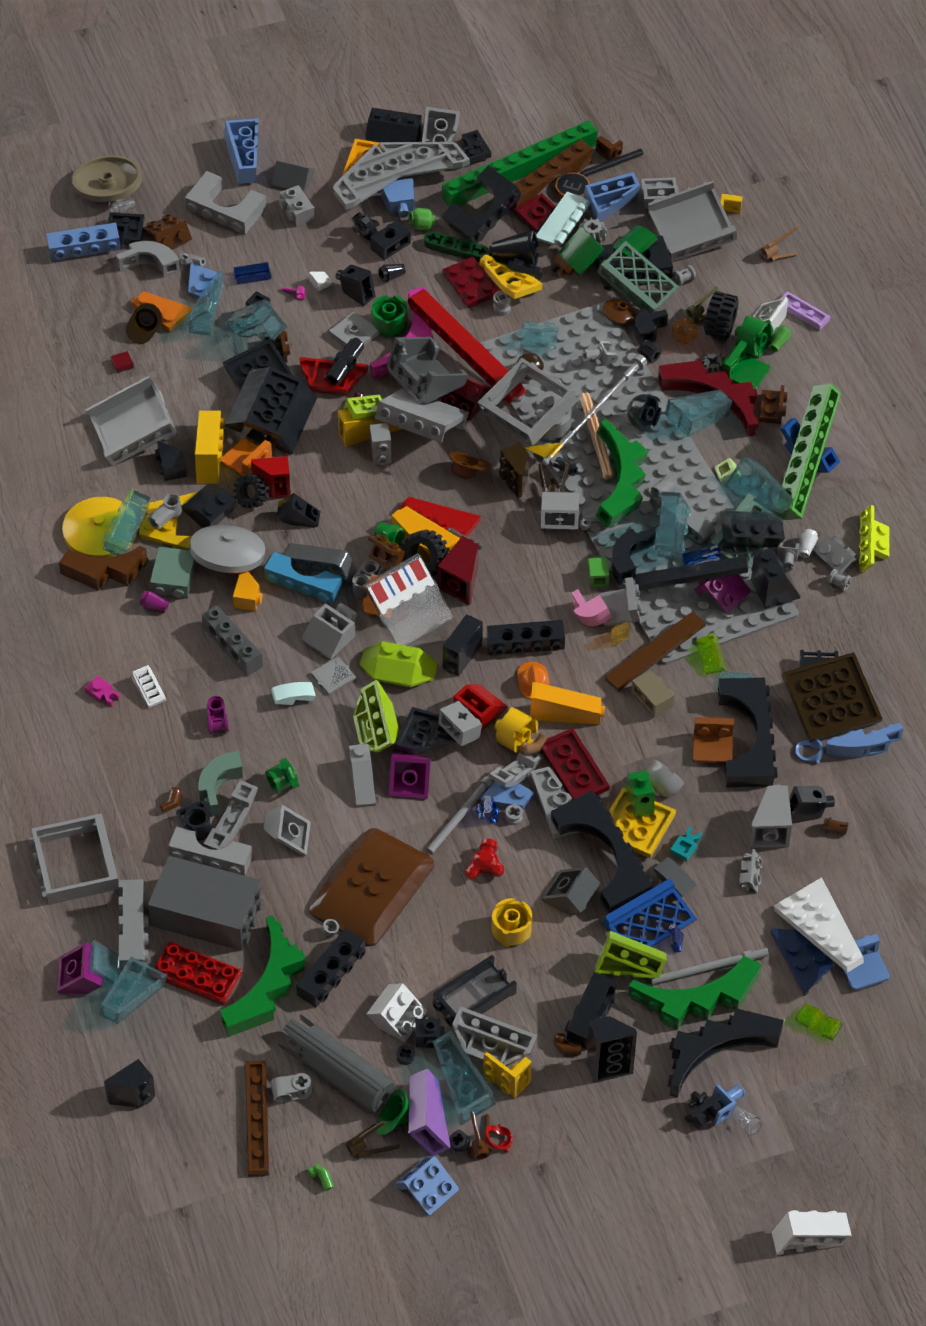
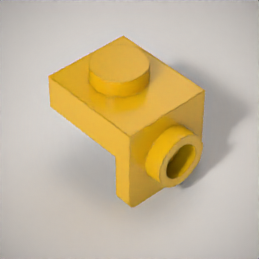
M722 194L720 202L724 211L741 213L743 197Z

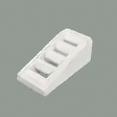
M149 665L132 672V681L148 708L166 701V697ZM158 694V696L149 699L150 696Z

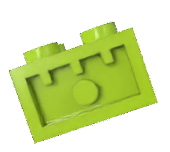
M380 395L347 398L343 409H348L353 419L375 417L379 401L382 398Z

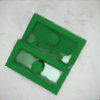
M636 225L613 245V249L615 252L626 241L642 254L658 239L649 230ZM624 248L622 250V257H631V253Z
M580 227L558 254L575 271L582 275L604 248L584 228Z

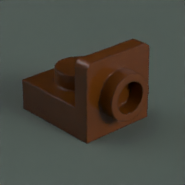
M602 135L596 138L595 151L608 161L622 154L623 142L621 140L612 144Z

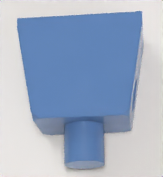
M413 178L394 181L380 190L381 198L390 214L399 213L401 218H405L409 215V211H413Z

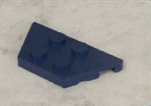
M771 929V935L804 996L807 995L809 990L821 981L822 976L833 968L831 958L797 930Z

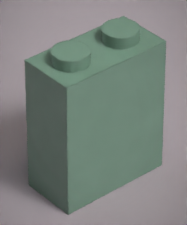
M158 548L150 580V587L153 593L160 596L189 598L197 564L190 550Z

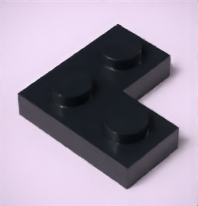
M478 130L462 134V141L466 147L461 149L470 159V164L491 157L492 152Z
M110 212L108 224L116 223L117 230L124 231L123 244L141 241L145 222L144 214Z

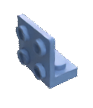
M435 1156L425 1157L395 1183L399 1190L408 1189L427 1215H431L459 1190V1187Z

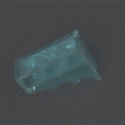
M266 299L238 309L225 322L236 337L252 338L253 336H258L259 339L269 337L270 340H275L287 327Z
M659 491L662 507L657 512V515L661 516L659 527H656L655 552L658 557L681 559V553L685 550L684 535H687L688 532L686 521L687 517H690L691 509L680 492Z
M130 957L102 1002L100 1016L118 1025L165 986L167 975Z

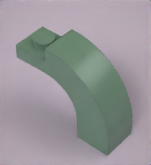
M239 751L216 757L205 766L200 775L198 783L200 801L204 800L207 803L213 816L219 815L216 798L218 787L228 780L243 778Z

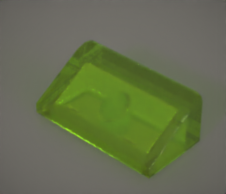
M711 633L696 639L704 673L713 674L726 671L718 637Z

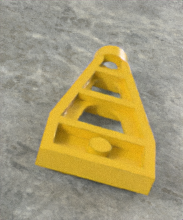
M484 255L480 259L479 265L498 287L513 299L542 290L543 283L534 277L507 268L508 266L496 262L489 255ZM514 278H516V279L519 280V281H513V282L510 283V284H508V283L506 282V281L511 280V279H514Z

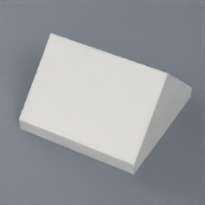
M787 297L761 304L753 317L771 324L774 333L775 328L786 317Z

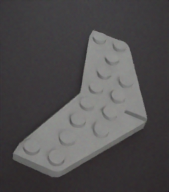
M379 142V147L375 144L333 185V192L347 210L355 207L400 177L455 168L459 169L470 165V159L454 142Z

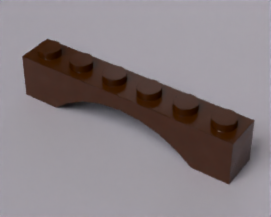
M580 139L515 183L522 195L519 201L513 204L510 209L514 211L516 207L536 197L542 189L557 177L568 172L581 171L592 163L593 148Z

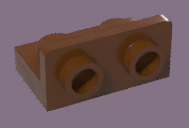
M781 385L780 391L762 390L759 422L781 424L782 417L786 416V406H783V403H787L788 392H784L785 385Z

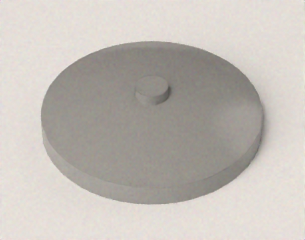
M212 525L194 533L190 541V553L199 564L206 568L225 573H241L250 571L263 562L265 545L259 536L247 529L232 525Z

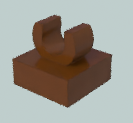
M559 254L553 258L558 264H554L551 270L556 272L560 269L556 274L560 278L565 275V271L569 275L575 271Z

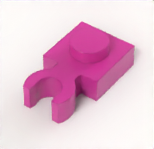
M99 676L85 687L87 694L99 702L105 699L106 704L110 707L113 706L111 698L120 700L119 693L112 690V685Z

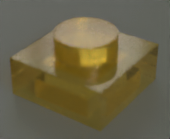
M627 622L616 625L611 630L610 642L614 647L630 638V625Z

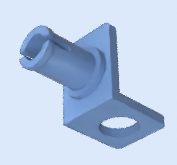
M719 1084L715 1086L712 1097L719 1093L722 1097L719 1101L723 1106V1109L719 1110L716 1114L715 1125L733 1115L737 1104L736 1100L745 1095V1090L743 1087L740 1088V1084H736L727 1092Z

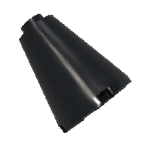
M530 230L492 242V245L489 246L490 256H493L495 260L507 262L510 259L514 260V258L524 261L525 265H537L539 253H536V247H538L536 232Z

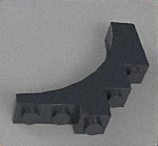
M735 1008L734 1016H729L728 1024L706 1020L705 1027H700L699 1036L678 1031L676 1038L671 1039L669 1050H673L672 1059H674L672 1069L675 1070L674 1075L670 1074L667 1087H671L670 1096L678 1097L684 1082L691 1072L704 1060L718 1052L744 1045H765L778 1048L784 1020Z

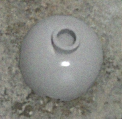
M654 760L649 765L647 771L655 797L658 795L671 797L681 790L684 785L683 780L677 774L670 772L667 766L657 760Z

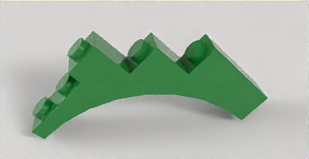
M604 419L601 421L596 433L605 442L612 454L616 466L617 480L615 490L608 499L600 504L596 517L609 528L639 508L643 496L636 489L642 485L646 476L639 466L645 462L649 452L637 440L630 443L613 424Z
M273 915L265 917L266 929L271 940L270 958L265 972L247 995L236 1003L220 1010L221 1022L228 1037L273 1021L274 1011H276L273 1001L289 995L291 982L288 976L304 971L306 957L303 950L299 951L296 944L290 945L288 938L283 937L282 925L280 921L276 922Z
M743 956L734 968L717 980L696 988L680 990L652 987L632 980L629 985L628 996L633 1001L641 1002L651 1010L660 1012V1021L666 1026L679 1029L689 1012H692L696 1017L708 1020L719 1002L729 1009H739L759 978L762 964Z

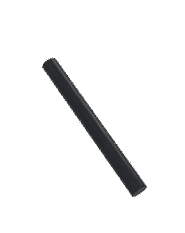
M640 148L580 171V174L586 177L643 155V150Z

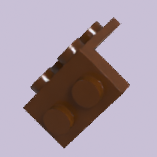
M172 214L164 215L161 220L148 222L147 226L143 227L144 232L154 236L155 242L161 243L170 249L192 240L186 220Z

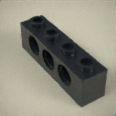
M563 620L487 626L486 637L489 655L500 656L503 654L565 649Z
M345 928L296 984L297 996L314 1007H317L321 1002H325L329 992L333 988L338 987L341 978L345 974H349L354 963L365 955V940Z

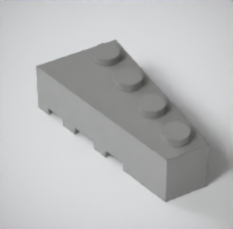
M143 879L119 880L120 971L145 970V962H149V952L145 950V945L149 944V933L145 932V927H149V915H145L146 910H148L149 898H145Z

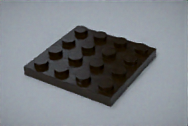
M854 652L789 670L782 674L810 743L882 722L883 718Z

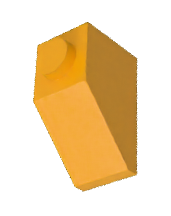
M248 571L241 572L233 595L234 608L256 612L258 604L261 605L263 594L260 593L259 584Z

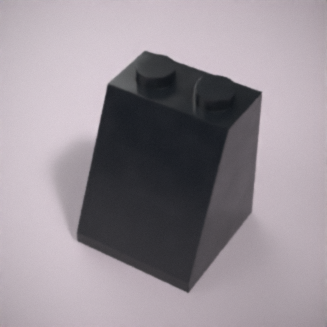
M768 548L754 552L751 582L764 608L800 599V595L787 569L774 550Z

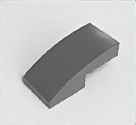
M669 857L653 868L662 882L669 878L672 879L675 884L674 888L681 897L697 886L690 876Z

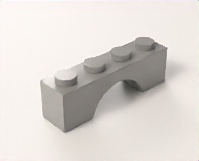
M180 827L175 828L168 845L169 856L244 876L253 857L252 846L234 841L227 847L219 850L204 848L198 843L195 831Z

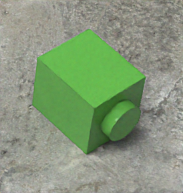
M607 557L588 558L590 588L609 587L610 575Z

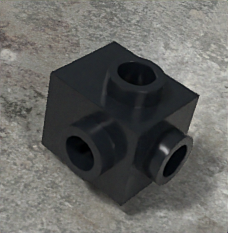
M427 1017L425 1019H415L416 1047L429 1049L440 1047V1039H445L444 1026H440V1018Z

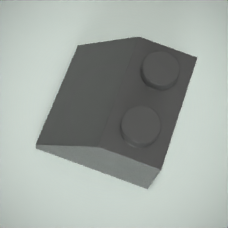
M587 867L560 870L541 900L567 914L581 913L586 909V904L590 898L595 895L600 882Z

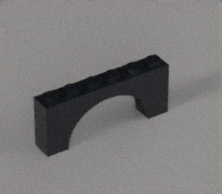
M765 677L719 678L717 688L719 705L733 707L745 714L753 724L757 737L755 744L745 755L736 759L726 760V787L773 786L778 772L777 767L773 765V762H776V751L772 750L774 734H770V729L773 728V720L768 714L771 713V701H767L770 693L769 685H766Z
M593 790L551 811V821L560 835L577 831L589 833L601 839L612 851L617 863V872L612 882L605 889L601 890L600 896L609 913L653 888L654 882L651 876L645 874L642 862L639 858H635L632 846L629 842L626 843L624 841L621 829L618 826L615 827L611 813L605 811L602 799L599 795L596 796Z

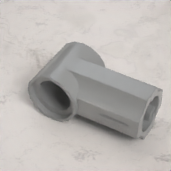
M166 495L163 500L164 503L147 517L148 522L156 530L164 526L171 518L181 515L182 507L178 495Z

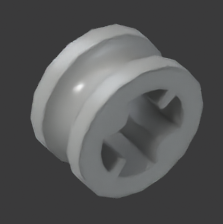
M516 804L509 805L505 812L506 821L510 824H519L523 819V809Z

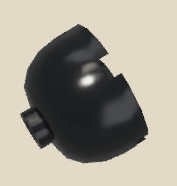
M649 394L635 396L627 406L629 422L637 429L650 431V426L653 425L655 427L660 419L661 408L658 402L661 403L660 399Z

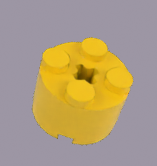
M511 707L507 714L495 724V729L497 730L496 742L513 752L519 753L521 752L520 745L523 742L530 744L534 741L531 737L533 733L537 734L538 721Z
M513 898L504 899L497 903L492 913L491 929L493 936L505 947L519 945L529 939L532 931V911L528 904L523 901L522 903L515 901Z

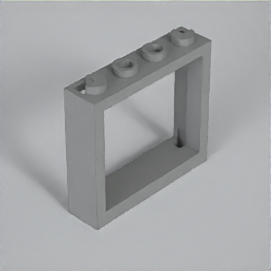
M522 358L478 401V404L484 415L533 446L577 402V398L575 396L576 392L571 389V386L564 385L557 377L553 378L546 370H540L533 362L529 363ZM526 376L531 377L562 397L532 428L496 406Z
M102 813L32 828L33 837L29 838L31 849H36V853H33L35 865L39 864L40 869L37 870L39 881L44 883V886L40 887L43 898L47 897L48 905L119 889L118 876ZM97 831L108 877L51 889L41 843Z

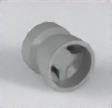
M503 291L496 292L493 297L494 312L501 316L509 314L511 311V297Z

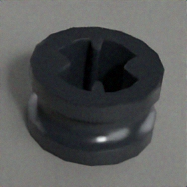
M402 1045L397 1049L396 1059L400 1064L409 1065L414 1061L415 1051L411 1046ZM402 1052L410 1053L409 1058L402 1057Z
M455 1131L449 1138L450 1145L456 1151L463 1152L470 1145V1137L463 1131ZM462 1138L463 1142H459V1144H457V1140H460Z

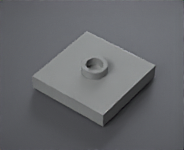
M355 311L329 330V335L344 346L354 337L359 338L365 346L380 334L379 330Z

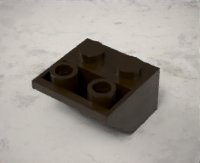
M517 442L500 451L499 475L502 480L508 483L510 491L515 493L518 498H521L528 480L529 453L520 442Z

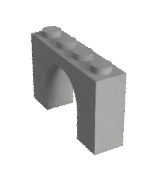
M206 171L186 195V210L246 235L266 210V196L251 190L242 202L236 206H218L213 203V200L222 190V177Z

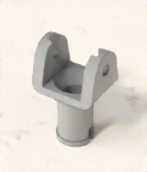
M600 341L597 349L583 350L582 352L584 361L598 359L602 365L616 362L618 356L615 352H607L612 346L610 341Z
M783 542L778 546V558L782 561L787 571H792L794 567L793 562L798 561L800 543H796L795 548L783 547Z

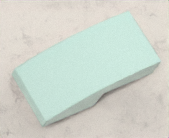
M312 682L287 683L272 687L271 689L275 704L293 705L295 700L314 701L316 696Z

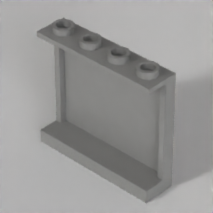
M714 181L704 182L699 186L687 188L682 192L673 193L665 198L655 199L648 203V213L658 235H663L672 262L737 240V231L734 225L731 226L714 189Z
M150 375L85 409L91 417L104 448L103 453L112 466L177 433L160 392Z
M402 388L379 401L375 419L442 443L447 430L452 427L459 430L465 429L469 412L438 400L419 404Z

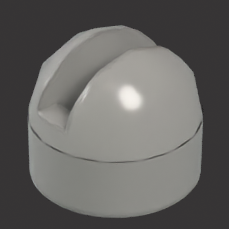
M327 919L322 926L323 934L328 937H333L337 934L339 924L333 919ZM328 925L332 926L331 931H328Z

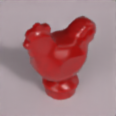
M490 838L483 839L479 846L480 850L473 854L471 864L465 869L466 877L470 879L477 878L478 873H490L495 877H500L504 874V866L499 863L498 856L495 854L498 850L497 842Z

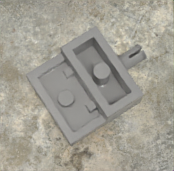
M676 177L641 179L644 209H648V203L655 199H662L670 194L678 193Z

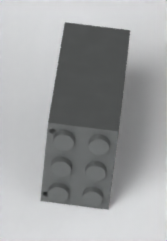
M168 856L148 903L150 926L242 951L244 945L249 943L251 927H255L257 912L262 910L264 904L260 880Z

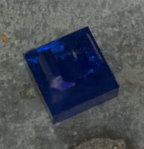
M491 795L485 796L484 804L476 805V813H479L480 819L487 818L490 823L498 822V805Z

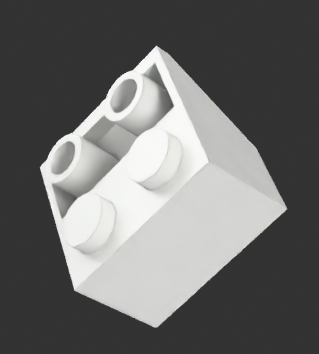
M403 983L388 984L366 1015L379 1029L406 1042L415 1029V1019H422L427 1010Z

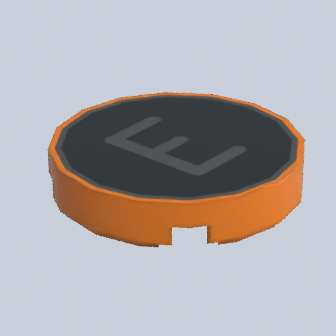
M565 173L556 180L555 190L561 199L566 192L583 197L585 185L590 183L582 174Z

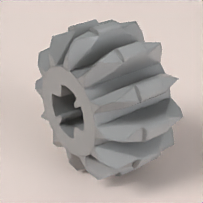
M590 218L589 221L584 219L583 223H580L578 229L580 227L584 228L600 245L602 242H605L607 227L604 222H599V219L593 220Z

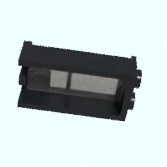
M491 955L435 991L432 1004L437 1012H441L445 1016L447 1024L452 1027L460 1006L483 1014L509 996L515 995L517 983L515 980L511 983L507 981L506 971L503 968L499 971L494 966V956Z

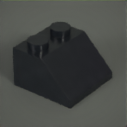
M205 485L182 506V510L202 528L217 525L234 509L236 499L223 488Z
M139 1059L104 1081L106 1098L110 1105L139 1108L143 1104L150 1103L156 1097L153 1076Z

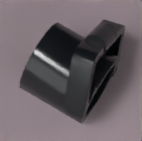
M204 800L189 804L176 811L177 819L182 827L195 831L197 841L208 837L211 831L210 817L213 814Z

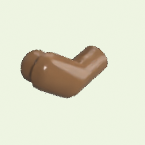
M539 733L533 743L523 742L520 745V751L525 755L537 753L541 750L548 737Z

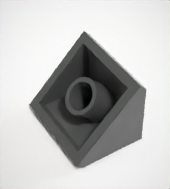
M276 161L271 187L287 190L299 185L305 193L315 173V168L286 161Z

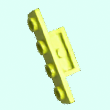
M873 505L862 510L859 516L860 572L863 573L874 565V555L884 560L889 557V526L874 520Z

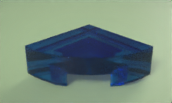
M670 924L668 935H672L673 944H670L674 953L681 952L684 934L676 924Z

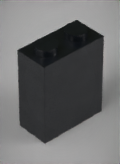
M466 614L444 643L443 669L447 672L460 676L482 646V621Z

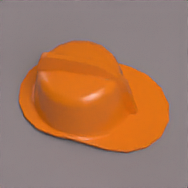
M526 662L517 670L519 689L529 699H531L532 682L550 685L546 668L538 662Z

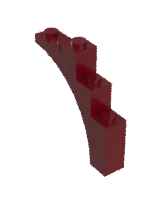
M701 360L659 365L658 380L662 391H690L710 397L726 406L738 417L748 436H755L756 428L759 427L758 418L754 417V404L758 395L756 388L753 389L752 382L732 384V379L728 378L726 371L707 373V369L703 367Z

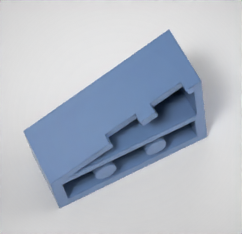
M634 172L585 185L583 197L590 202L588 209L593 219H599V222L638 198L640 185Z

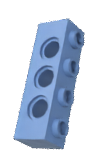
M116 223L46 233L51 261L120 250Z

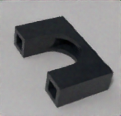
M489 165L478 175L477 179L483 188L494 195V202L490 209L480 215H470L453 203L442 215L447 225L473 243L482 241L488 231L496 226L499 219L507 214L510 207L517 203L522 195L515 184Z
M663 235L656 236L658 240L645 250L647 258L668 278H672L673 264ZM612 244L601 245L604 250L595 259L597 269L614 253ZM619 261L610 262L614 268H620ZM623 265V268H632L630 266ZM644 265L635 268H644ZM624 272V276L627 279H633V272ZM636 272L637 279H645V272ZM648 273L650 280H658L655 273ZM600 276L604 289L614 288Z

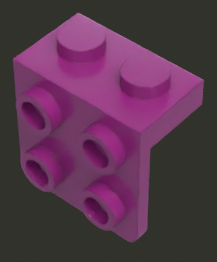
M739 574L698 581L699 585L694 589L698 595L708 591L725 613L730 612L751 591Z

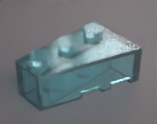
M721 390L668 399L664 414L689 437L727 417L732 400Z
M130 488L125 501H122L118 509L117 517L114 516L110 527H112L110 532L106 531L102 541L105 542L103 550L116 556L127 553L147 515L151 497Z

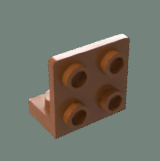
M695 717L693 762L726 764V760H732L733 718Z

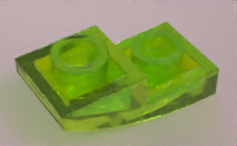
M807 1003L803 1005L795 1017V1020L807 1029L832 1041L843 1027L841 1020L824 1015L823 1009Z

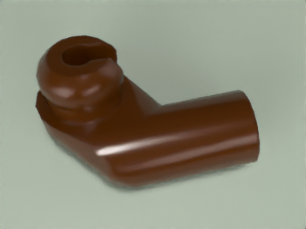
M172 787L169 790V800L160 804L163 813L180 805L182 798L180 788Z
M555 1034L553 1042L561 1053L581 1055V1044H569L565 1040V1034Z

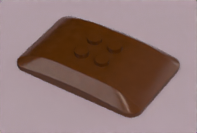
M371 828L362 835L312 901L310 913L314 918L325 922L327 919L337 921L339 924L338 931L342 932L346 928L364 939L365 945L374 946L382 939L434 868V860L429 855L380 829Z

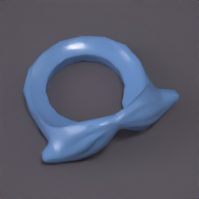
M803 740L796 745V756L802 762H816L818 764L823 755V744L819 740L812 741L811 743L809 740ZM803 746L820 748L819 752L810 758L803 757L799 753V749Z

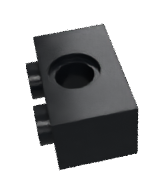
M398 220L388 224L370 237L371 250L383 260L388 259L411 244V231Z

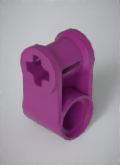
M220 696L210 697L207 701L209 734L224 730L229 732L224 699Z

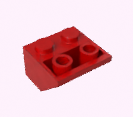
M288 456L251 459L252 474H257L264 478L262 481L267 482L265 487L269 486V490H266V493H269L271 498H283L291 495Z
M466 684L453 696V703L459 701L464 707L468 708L475 718L480 720L482 724L481 731L508 708V705L480 684Z

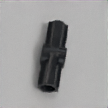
M354 337L350 339L343 351H338L333 365L326 374V380L331 385H340L346 374L354 370L357 358L364 349V343L359 338Z

